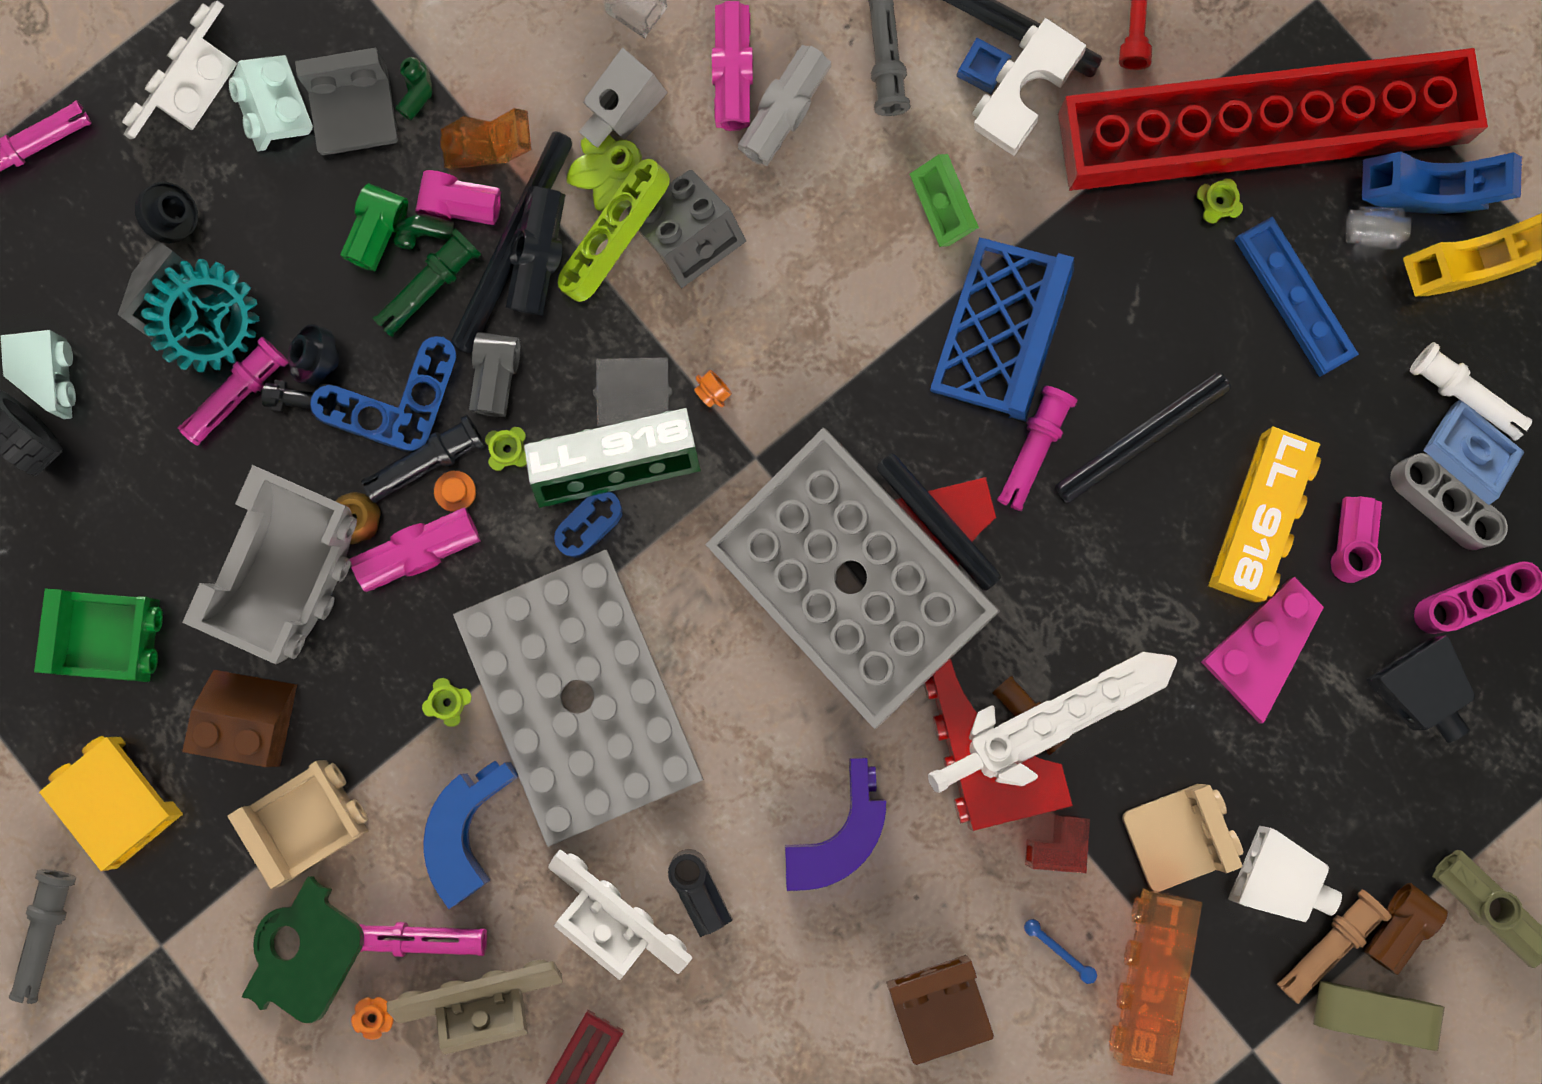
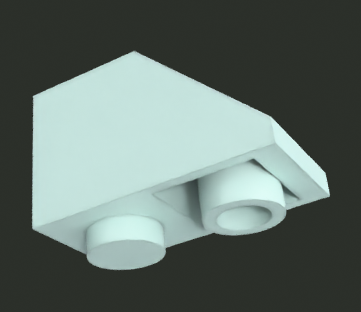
M51 330L1 335L3 376L47 412L63 419H71L72 406L76 402V393L69 379V366L73 362V353L67 339Z

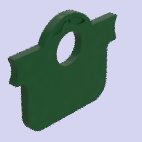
M314 876L307 877L291 907L275 909L260 921L253 941L254 954L259 965L242 994V998L252 1000L259 1010H266L270 1002H273L302 1023L317 1022L324 1017L364 944V933L361 926L329 903L328 898L332 889L320 885ZM285 926L292 927L298 933L300 939L299 950L290 960L282 959L276 953L274 947V939L277 932Z

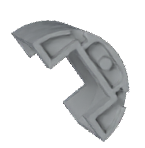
M252 465L235 503L248 510L216 583L199 584L182 623L274 664H278L288 657L295 659L304 645L305 638L319 618L325 620L331 612L335 600L331 596L337 581H343L351 566L347 553L357 519L352 516L349 507Z

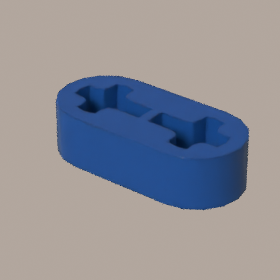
M612 492L587 497L556 529L554 540L559 551L571 558H579L586 555L621 519L622 505L616 495ZM600 500L605 504L611 500L613 502L610 506V510L613 513L612 516L608 519L600 516L591 524L589 520L597 512L594 507L595 502ZM586 524L589 528L580 537L584 542L580 548L571 545L567 549L564 546L568 541L564 535L566 531L571 529L576 533Z

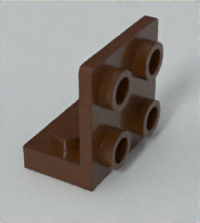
M967 955L886 982L912 1062L915 1065L992 1040L994 1037L975 981L977 976L972 961Z

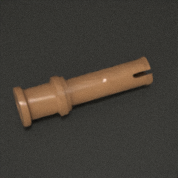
M1361 890L1357 894L1359 899L1342 917L1336 915L1332 919V930L1289 974L1277 983L1296 1004H1299L1307 993L1353 947L1356 949L1363 947L1366 944L1365 938L1382 920L1388 922L1392 918L1391 914L1365 890Z

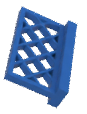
M979 237L930 388L931 392L1008 413L1010 418L1026 422L1072 279L1074 257L1058 253L1057 257ZM985 251L1002 255L1008 267L987 277L981 266ZM1011 258L1019 259V261L1013 263ZM1030 263L1046 266L1043 279L1029 287H1026L1017 271ZM979 272L983 280L975 284ZM1012 273L1022 291L1001 301L992 283ZM987 287L996 304L975 315L969 304L970 297L975 292ZM1039 290L1035 302L1031 294ZM1026 297L1033 309L1031 317L1014 325L1005 308ZM967 310L971 318L963 321L965 312ZM1000 311L1010 329L988 339L980 321ZM975 325L984 342L963 353L956 341L958 334L966 328ZM1027 328L1024 339H1022L1019 332ZM1014 335L1020 346L1019 355L1002 364L993 346ZM955 348L958 356L950 360L953 349ZM988 349L998 367L976 378L967 359ZM962 362L971 381L958 388L942 384L946 371ZM1014 367V370H1013V373H1012V376H1011V379H1010V377H1009V375H1008V373H1007L1006 370H1008V369ZM1001 373L1008 385L1004 401L987 397L980 384ZM976 387L979 394L969 392L968 390Z

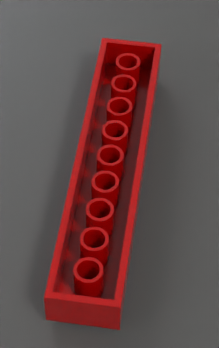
M1475 48L1070 95L1065 97L1058 112L1069 191L1469 144L1488 127Z

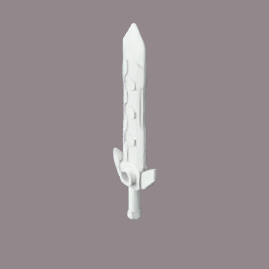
M1142 652L1100 673L1098 677L1051 701H1045L995 728V707L992 705L979 711L969 735V739L972 740L969 750L971 755L941 770L929 773L928 780L935 792L940 793L946 790L949 785L980 769L985 776L989 778L996 777V782L1025 786L1036 780L1038 775L1021 764L1022 762L1068 739L1072 734L1112 713L1124 710L1166 688L1177 659L1170 655Z

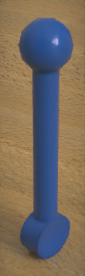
M1030 919L1025 923V932L1029 936L1038 937L1078 971L1079 977L1084 983L1091 984L1096 981V970L1091 966L1082 965L1042 931L1037 920Z

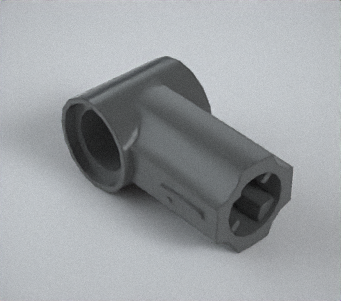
M486 333L476 334L472 352V365L475 373L469 410L472 413L491 417H506L512 374H516L520 360V338Z

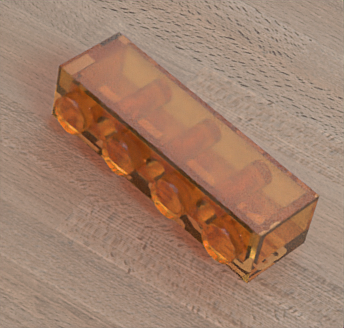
M1142 888L1141 898L1136 897L1134 900L1131 914L1132 922L1136 923L1134 940L1129 939L1127 941L1124 953V964L1129 966L1126 983H1120L1117 993V1008L1121 1009L1119 1026L1113 1025L1109 1039V1050L1114 1052L1113 1058L1122 1066L1173 1076L1202 907L1201 901Z

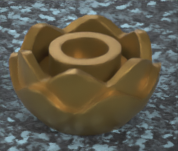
M353 492L342 495L336 500V502L349 507L352 514L357 515V524L351 536L350 544H357L371 539L377 533L381 516L380 508L366 494Z

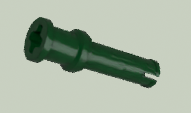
M456 228L451 231V239L435 254L430 252L426 256L425 262L428 265L377 316L372 318L379 326H382L393 315L395 318L383 329L391 337L444 282L448 284L454 283L457 280V272L473 257L478 259L482 255Z

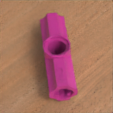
M725 1L720 5H715V48H712V84L715 85L714 118L716 127L726 131H740L750 126V85H753V48L750 47L749 5L742 4L739 1Z
M464 507L426 525L425 523H419L396 532L390 537V541L350 558L351 568L363 591L368 592L404 575L413 576L425 572L441 563L440 559L481 540L468 510Z

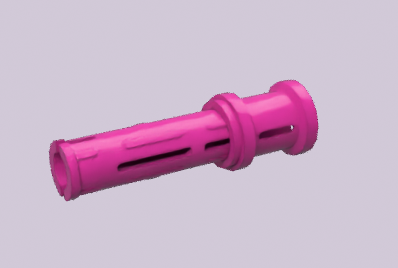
M264 337L257 341L259 346L242 362L237 361L233 364L231 369L233 374L190 417L178 426L180 432L196 446L252 391L254 393L261 391L264 387L263 382L279 366L285 367L289 363L284 355Z
M1043 386L1041 390L1043 399L1035 416L1030 417L1027 421V429L1030 431L1028 437L1024 442L1003 491L997 499L998 502L1007 505L1014 491H1016L1010 508L1018 511L1023 509V504L1051 442H1056L1063 434L1060 428L1070 407H1075L1077 399L1072 395L1051 386Z

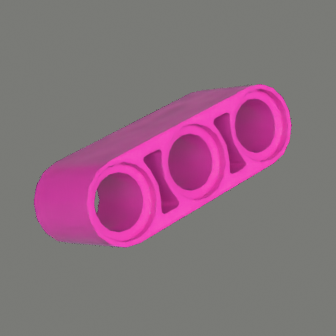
M1525 561L1496 568L1423 599L1415 608V622L1421 630L1430 634L1458 630L1537 596L1542 590V572L1533 563ZM1513 572L1520 577L1522 582L1519 592L1511 584ZM1475 588L1480 590L1484 597V604L1481 608L1473 602L1472 595ZM1437 604L1443 606L1446 611V620L1443 625L1434 616V609Z

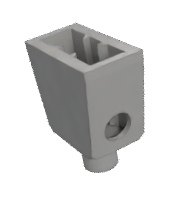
M622 48L585 97L583 103L594 114L579 132L597 148L612 130L625 139L668 92L649 69Z

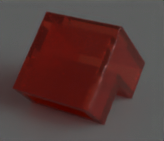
M1055 815L1053 841L1027 839L1025 865L1031 869L1086 874L1090 819L1077 816Z

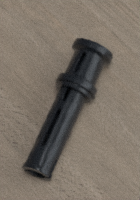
M468 415L461 417V423L441 434L437 432L431 434V437L428 438L429 443L386 466L379 472L361 480L369 498L376 503L388 496V494L404 487L440 465L444 467L454 465L456 458L473 448H484L485 443Z

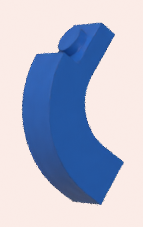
M1400 151L1364 159L1362 200L1382 208L1402 212L1446 214L1489 209V203L1521 197L1522 156L1512 152L1462 163H1431L1415 159Z
M497 761L490 763L475 775L479 780L476 784L467 773L459 774L444 788L430 811L423 841L425 865L435 890L448 909L458 905L490 881V878L472 853L469 843V828L478 808L519 777L511 762L503 763L501 766Z

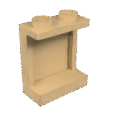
M327 760L315 761L309 765V769L252 805L243 806L228 815L229 820L270 889L285 885L369 832L364 824L368 820L364 809L357 800L353 799L350 801L342 787L346 785L345 778L334 763L329 765Z

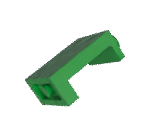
M45 588L34 672L150 682L151 674L155 672L158 663V653L154 649L156 632L161 629L163 612L159 607L160 600L142 596L128 597Z

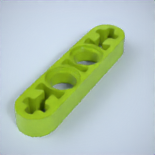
M645 159L635 165L561 270L558 277V287L573 300L578 302L585 301L595 293L666 192L670 181L669 173L655 160ZM632 206L629 215L624 220L619 221L625 209ZM608 240L605 249L596 255V251L601 243Z

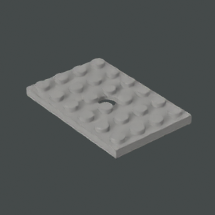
M822 428L705 544L874 729L878 728L1000 612L825 428ZM847 561L860 563L867 574L865 586L855 594L844 593L836 583V572Z
M607 549L453 614L547 847L704 780ZM581 680L591 686L594 700L587 711L576 714L564 707L561 697L562 691L568 683Z

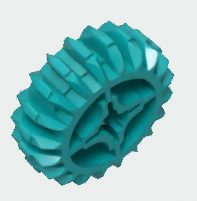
M198 259L194 271L189 262L181 261L180 269L182 274L179 275L172 268H166L165 274L170 280L165 284L155 278L152 284L160 290L158 295L146 293L144 299L154 305V308H146L141 311L142 317L153 321L143 328L148 336H156L152 340L151 346L156 351L164 349L162 357L167 362L177 359V365L184 370L193 362L194 369L197 372H204L207 361L214 370H220V358L222 357L230 363H236V357L232 351L236 348L242 352L248 351V347L242 342L244 336L255 338L256 332L247 327V325L259 321L258 315L248 312V310L257 305L255 298L246 296L251 289L250 286L245 282L237 283L239 274L234 270L225 273V266L219 262H215L209 270L208 262L204 259ZM209 284L222 288L224 292L218 296L212 294L206 298H198L192 293L190 288ZM178 297L182 304V310L172 320L174 324L170 326V310ZM192 302L205 311L203 313L206 318L205 322L210 330L197 321V310ZM231 306V320L223 334L220 322L230 312L228 307ZM196 334H204L212 343L194 347L177 341L184 336L190 338Z

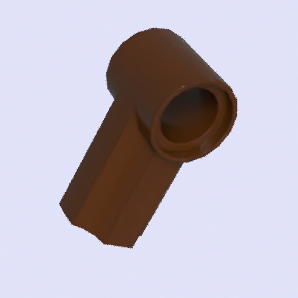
M1412 883L1404 885L1393 896L1387 908L1392 918L1388 922L1384 921L1364 949V952L1371 959L1396 975H1399L1421 942L1430 939L1441 929L1448 916L1447 909Z

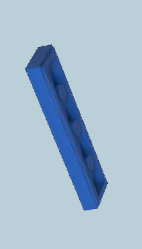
M1273 216L1235 238V242L1319 377L1359 355Z

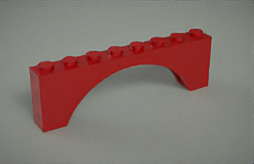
M986 477L928 491L972 542L996 518ZM902 498L895 499L897 504L939 548L959 566V563ZM951 659L924 683L928 700H936L939 715L933 716L938 740L946 739L950 756L943 758L945 767L971 755L969 750L972 740L969 739V735L977 716V712L960 686ZM1036 756L1022 762L1021 764L1038 775L1036 780L1025 786L996 782V777L989 778L985 776L981 769L958 780L957 785L960 797L955 798L954 803L960 824L967 822L968 828L975 831L1073 806L1062 764L1043 760Z

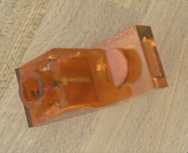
M514 108L492 121L463 116L442 128L440 146L443 151L444 168L456 169L508 163L532 150L528 111Z

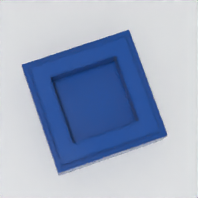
M976 38L956 76L992 95L998 84L996 78L1005 63L1009 59L1011 60L1012 56Z

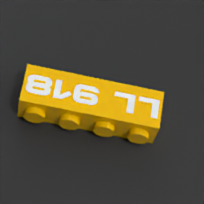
M1271 427L1261 434L1213 570L1209 587L1252 603L1265 601L1268 596L1272 597L1281 577L1280 573L1276 572L1281 557L1286 558L1294 541V535L1290 534L1294 519L1301 517L1307 504V496L1303 495L1307 481L1314 479L1320 466L1321 458L1316 456L1320 443L1276 427Z

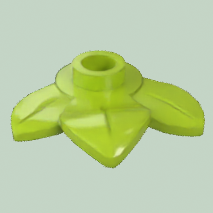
M610 135L605 138L598 148L589 140L583 138L581 140V148L585 155L577 158L571 164L566 177V182L574 187L593 189V201L597 211L605 209L637 163L642 161L641 151L633 142L628 140L615 141ZM626 154L624 162L616 165L619 157Z

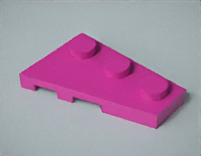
M1295 577L1289 578L1272 597H1269L1201 663L1258 723H1264L1324 607Z

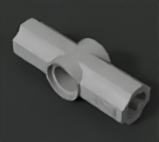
M801 45L779 80L775 79L769 85L760 101L758 114L738 143V149L747 158L757 164L768 166L790 130L792 132L795 131L801 124L810 107L811 97L831 68V61L821 51L813 46Z

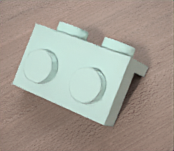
M286 56L240 60L232 78L229 79V90L233 101L238 102L243 113L245 134L248 138L253 139L256 150H266L271 140L309 135L313 125Z

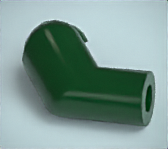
M409 57L400 66V72L405 76L408 92L395 109L406 119L412 121L431 97L433 88L427 66L417 58Z
M423 213L413 215L397 223L394 228L396 231L394 243L399 248L410 250L414 248L416 238L423 235L449 241L454 221Z

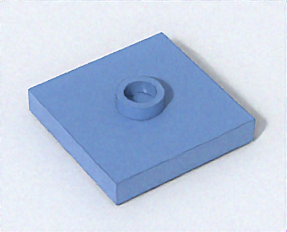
M1458 400L1449 408L1423 450L1488 505L1500 497L1524 454L1521 448L1461 400Z

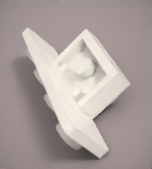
M218 0L212 3L210 7L203 3L194 14L190 24L195 29L187 40L180 36L167 55L173 60L165 73L158 69L145 87V90L151 94L143 106L135 103L122 121V123L128 126L123 135L129 139H134L156 106L188 129L193 130L237 65L235 61L203 39V36L224 7Z
M562 850L555 854L548 868L579 893L554 925L555 928L619 980H621L645 948L677 974L688 965L692 956L686 952L687 948L681 940L671 934L665 935L653 925V919L648 913L638 907L632 908L623 901L617 888L605 880L599 881L587 871V865L578 856L571 853L567 855Z

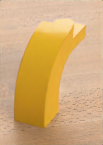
M1542 213L1484 236L1459 242H1440L1404 257L1403 260L1415 297L1456 291L1505 277L1537 265L1536 262L1542 261Z

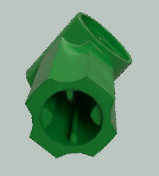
M369 183L366 184L358 196L355 206V216L357 218L340 254L341 257L356 266L376 271L392 232H396L394 230L395 226L406 218L409 204L408 199Z

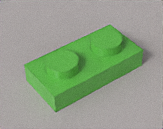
M938 154L909 174L939 247L950 246L979 228L948 154Z

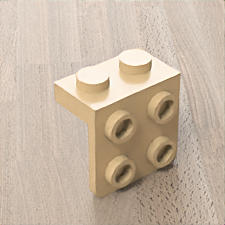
M1196 784L1130 809L1123 814L1124 825L1150 889L1160 892L1215 870L1229 873L1243 867L1239 855L1243 854L1242 845L1237 834L1233 830L1228 831L1223 815L1227 813L1225 802L1218 790H1212L1211 785Z

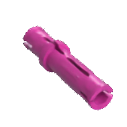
M76 100L73 104L12 137L8 135L1 137L0 172L13 164L16 167L23 165L26 157L82 127L92 124L86 112L74 119H70L83 112L81 104Z
M397 922L395 926H366L359 924L364 933V944L360 952H392L394 957H404L406 953L484 956L486 953L487 930L485 928L408 927L407 922ZM385 938H401V939H415V940H414V941H401V940H384V939H385ZM428 940H459V942H428Z

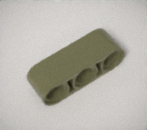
M1320 981L1313 1024L1338 1032L1438 1051L1445 1007L1421 1000Z

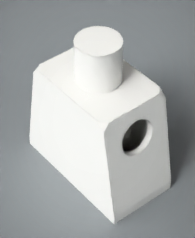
M1259 826L1228 900L1302 922L1308 920L1313 908L1330 916L1334 915L1341 903L1342 893L1323 884L1329 867L1277 830Z

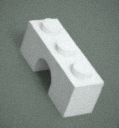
M1047 18L1043 20L1039 28L1034 25L1029 28L1019 44L1024 50L1015 63L1010 59L1005 63L996 78L1000 85L992 97L985 94L972 113L977 118L974 122V130L1013 156H1015L1038 121V114L1026 107L1020 98L1022 87L1033 79L1041 78L1061 88L1083 57L1086 49V44Z

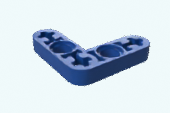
M439 336L430 337L422 343L417 352L398 408L338 386L326 385L317 389L311 397L310 408L312 414L324 424L402 451H416L425 445L429 438L455 363V348L449 340ZM436 345L443 347L442 354L448 357L447 362L440 361L434 375L443 376L441 383L431 376L417 374L419 367L425 372L428 370L431 357L425 355L426 349L433 350ZM427 383L434 389L435 399L430 405L422 406L415 403L412 399V388L416 384ZM329 393L337 396L336 403L347 408L349 407V399L357 401L358 404L351 413V424L342 422L346 413L333 410L330 416L322 414L323 406L317 404L318 399H326ZM405 406H408L417 413L429 414L428 421L422 417L418 419L416 431L421 433V438L413 439L410 444L403 442L404 435L398 432L399 426L406 427L412 416L410 413H404ZM372 407L381 413L382 424L379 428L370 431L360 426L358 414L363 408Z

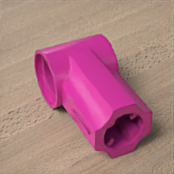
M426 170L423 172L415 213H423L450 221L451 218L495 225L500 213L501 191L496 187L462 182L455 176L444 172Z
M1360 496L1342 499L1337 551L1331 559V570L1340 581L1355 583L1374 574L1380 567L1381 553L1377 547L1382 502L1375 500V498ZM1350 552L1356 553L1361 558L1363 563L1361 571L1355 570L1350 565Z

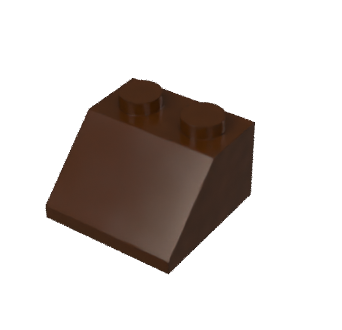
M213 670L191 709L182 752L261 767H280L297 684Z

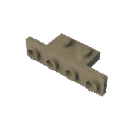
M534 960L526 963L522 969L510 972L494 970L485 973L482 979L474 981H449L442 984L440 989L425 993L422 991L405 992L399 996V999L386 1003L387 1012L397 1023H405L436 1015L439 1047L441 1052L446 1055L528 1034L523 993L563 983L562 973L553 961Z

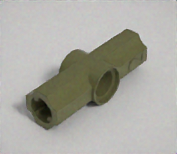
M1456 850L1451 855L1445 857L1437 865L1433 877L1469 910V914L1475 922L1486 926L1528 967L1536 968L1542 963V925L1523 909L1522 903L1517 896L1504 891L1461 850ZM1497 898L1501 905V911L1493 919L1490 916L1489 908L1492 901Z

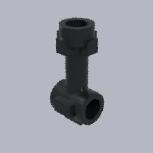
M275 380L274 383L266 382L262 391V405L270 407V410L273 412L283 413L285 405L310 408L311 397L314 392L287 389L286 381ZM318 384L316 390L328 384ZM329 393L326 399H318L317 404L323 406L322 414L330 416L333 410L342 412L343 406L336 403V395Z

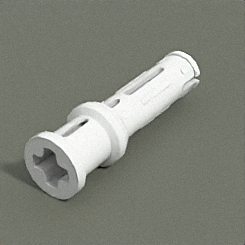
M1435 342L1428 345L1416 358L1410 368V372L1413 375H1423L1439 387L1438 393L1442 396L1450 397L1454 395L1510 436L1513 441L1522 437L1523 433L1510 422H1515L1526 431L1531 426V418L1520 413L1470 377L1468 366L1464 363L1456 364L1439 351L1440 346Z

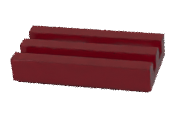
M587 1010L546 1084L557 1083L589 1024L597 1029L566 1084H576L601 1037L606 1033L611 1036V1039L585 1083L595 1084L622 1037L624 1030L609 1024V1021L604 1018L601 1019L594 1012Z

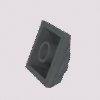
M157 241L132 272L118 315L148 336L143 328L153 321L142 317L141 311L146 308H154V305L147 302L144 296L146 293L158 295L160 290L152 284L155 278L165 284L170 280L165 274L166 268L170 267L178 275L182 274L180 263L185 260ZM209 284L190 288L192 293L198 298H206L212 294L218 296L224 292L222 288ZM178 297L170 310V326L174 324L172 320L182 310V304ZM192 302L197 310V321L210 330L205 322L206 318L203 314L205 311ZM196 334L190 338L184 336L177 342L196 347L201 346L207 337L204 334ZM148 336V337L153 340L156 336Z

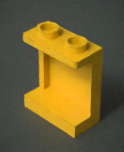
M100 736L92 740L82 749L81 752L84 756L73 765L67 763L55 770L48 777L51 783L39 792L101 872L120 867L183 815L173 801L164 802L122 749L126 743L121 737L105 738Z

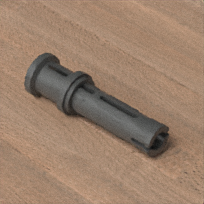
M868 0L876 64L872 68L871 79L876 83L878 100L874 104V110L876 114L881 116L900 115L907 112L911 105L909 98L905 97L904 79L907 76V69L899 57L894 1Z
M48 869L37 870L35 879L39 882L33 904L28 905L26 910L27 919L30 920L12 991L9 994V999L12 1001L23 1003L24 997L28 998L27 1004H33L38 1001V993L56 926L62 924V921L66 918L67 912L63 910L69 886L75 885L76 881L74 875L66 872Z

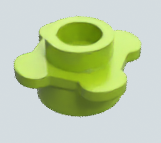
M1231 179L1218 181L1211 186L1204 184L1197 191V198L1203 202L1205 209L1203 218L1209 223H1216L1219 218L1226 216L1236 218L1243 211V205L1239 202L1240 194L1237 185ZM1222 198L1223 204H1218L1216 199Z
M513 427L510 431H490L486 435L485 442L489 446L491 455L488 463L492 469L501 471L505 466L516 465L524 467L527 464L523 443L526 434L521 428ZM506 445L511 447L508 453L503 450Z
M440 678L433 683V690L429 694L428 700L423 703L422 710L426 716H435L442 719L446 726L454 727L461 722L460 714L464 706L470 704L472 696L468 689H458L452 686L448 679ZM447 698L451 701L448 707L443 704V701Z

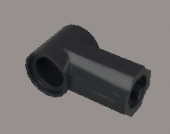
M693 849L681 850L675 854L668 868V878L672 886L677 890L699 936L711 934L733 921L707 868L706 859L703 855ZM684 860H691L698 865L700 874L694 880L685 881L677 875V864Z

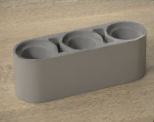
M1420 453L1411 456L1393 467L1390 480L1394 489L1460 546L1468 550H1478L1499 544L1504 540L1508 530L1505 517L1491 504H1486L1428 454ZM1411 466H1415L1421 471V484H1417L1411 479ZM1444 493L1449 494L1453 498L1454 509L1452 512L1443 505L1442 496ZM1477 520L1485 525L1486 537L1484 539L1480 538L1475 531Z

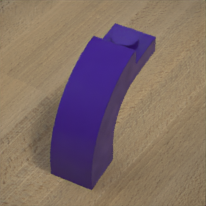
M849 758L850 811L843 827L833 837L820 843L785 845L787 891L813 890L837 883L856 871L872 853L884 826L886 800H869V792H876L877 782L876 767L868 766L867 758Z

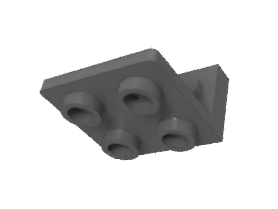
M377 48L295 61L297 77L309 93L316 146L320 155L398 142L388 69Z
M688 170L669 184L666 192L638 230L658 252L672 278L681 288L746 242L731 209L693 170Z

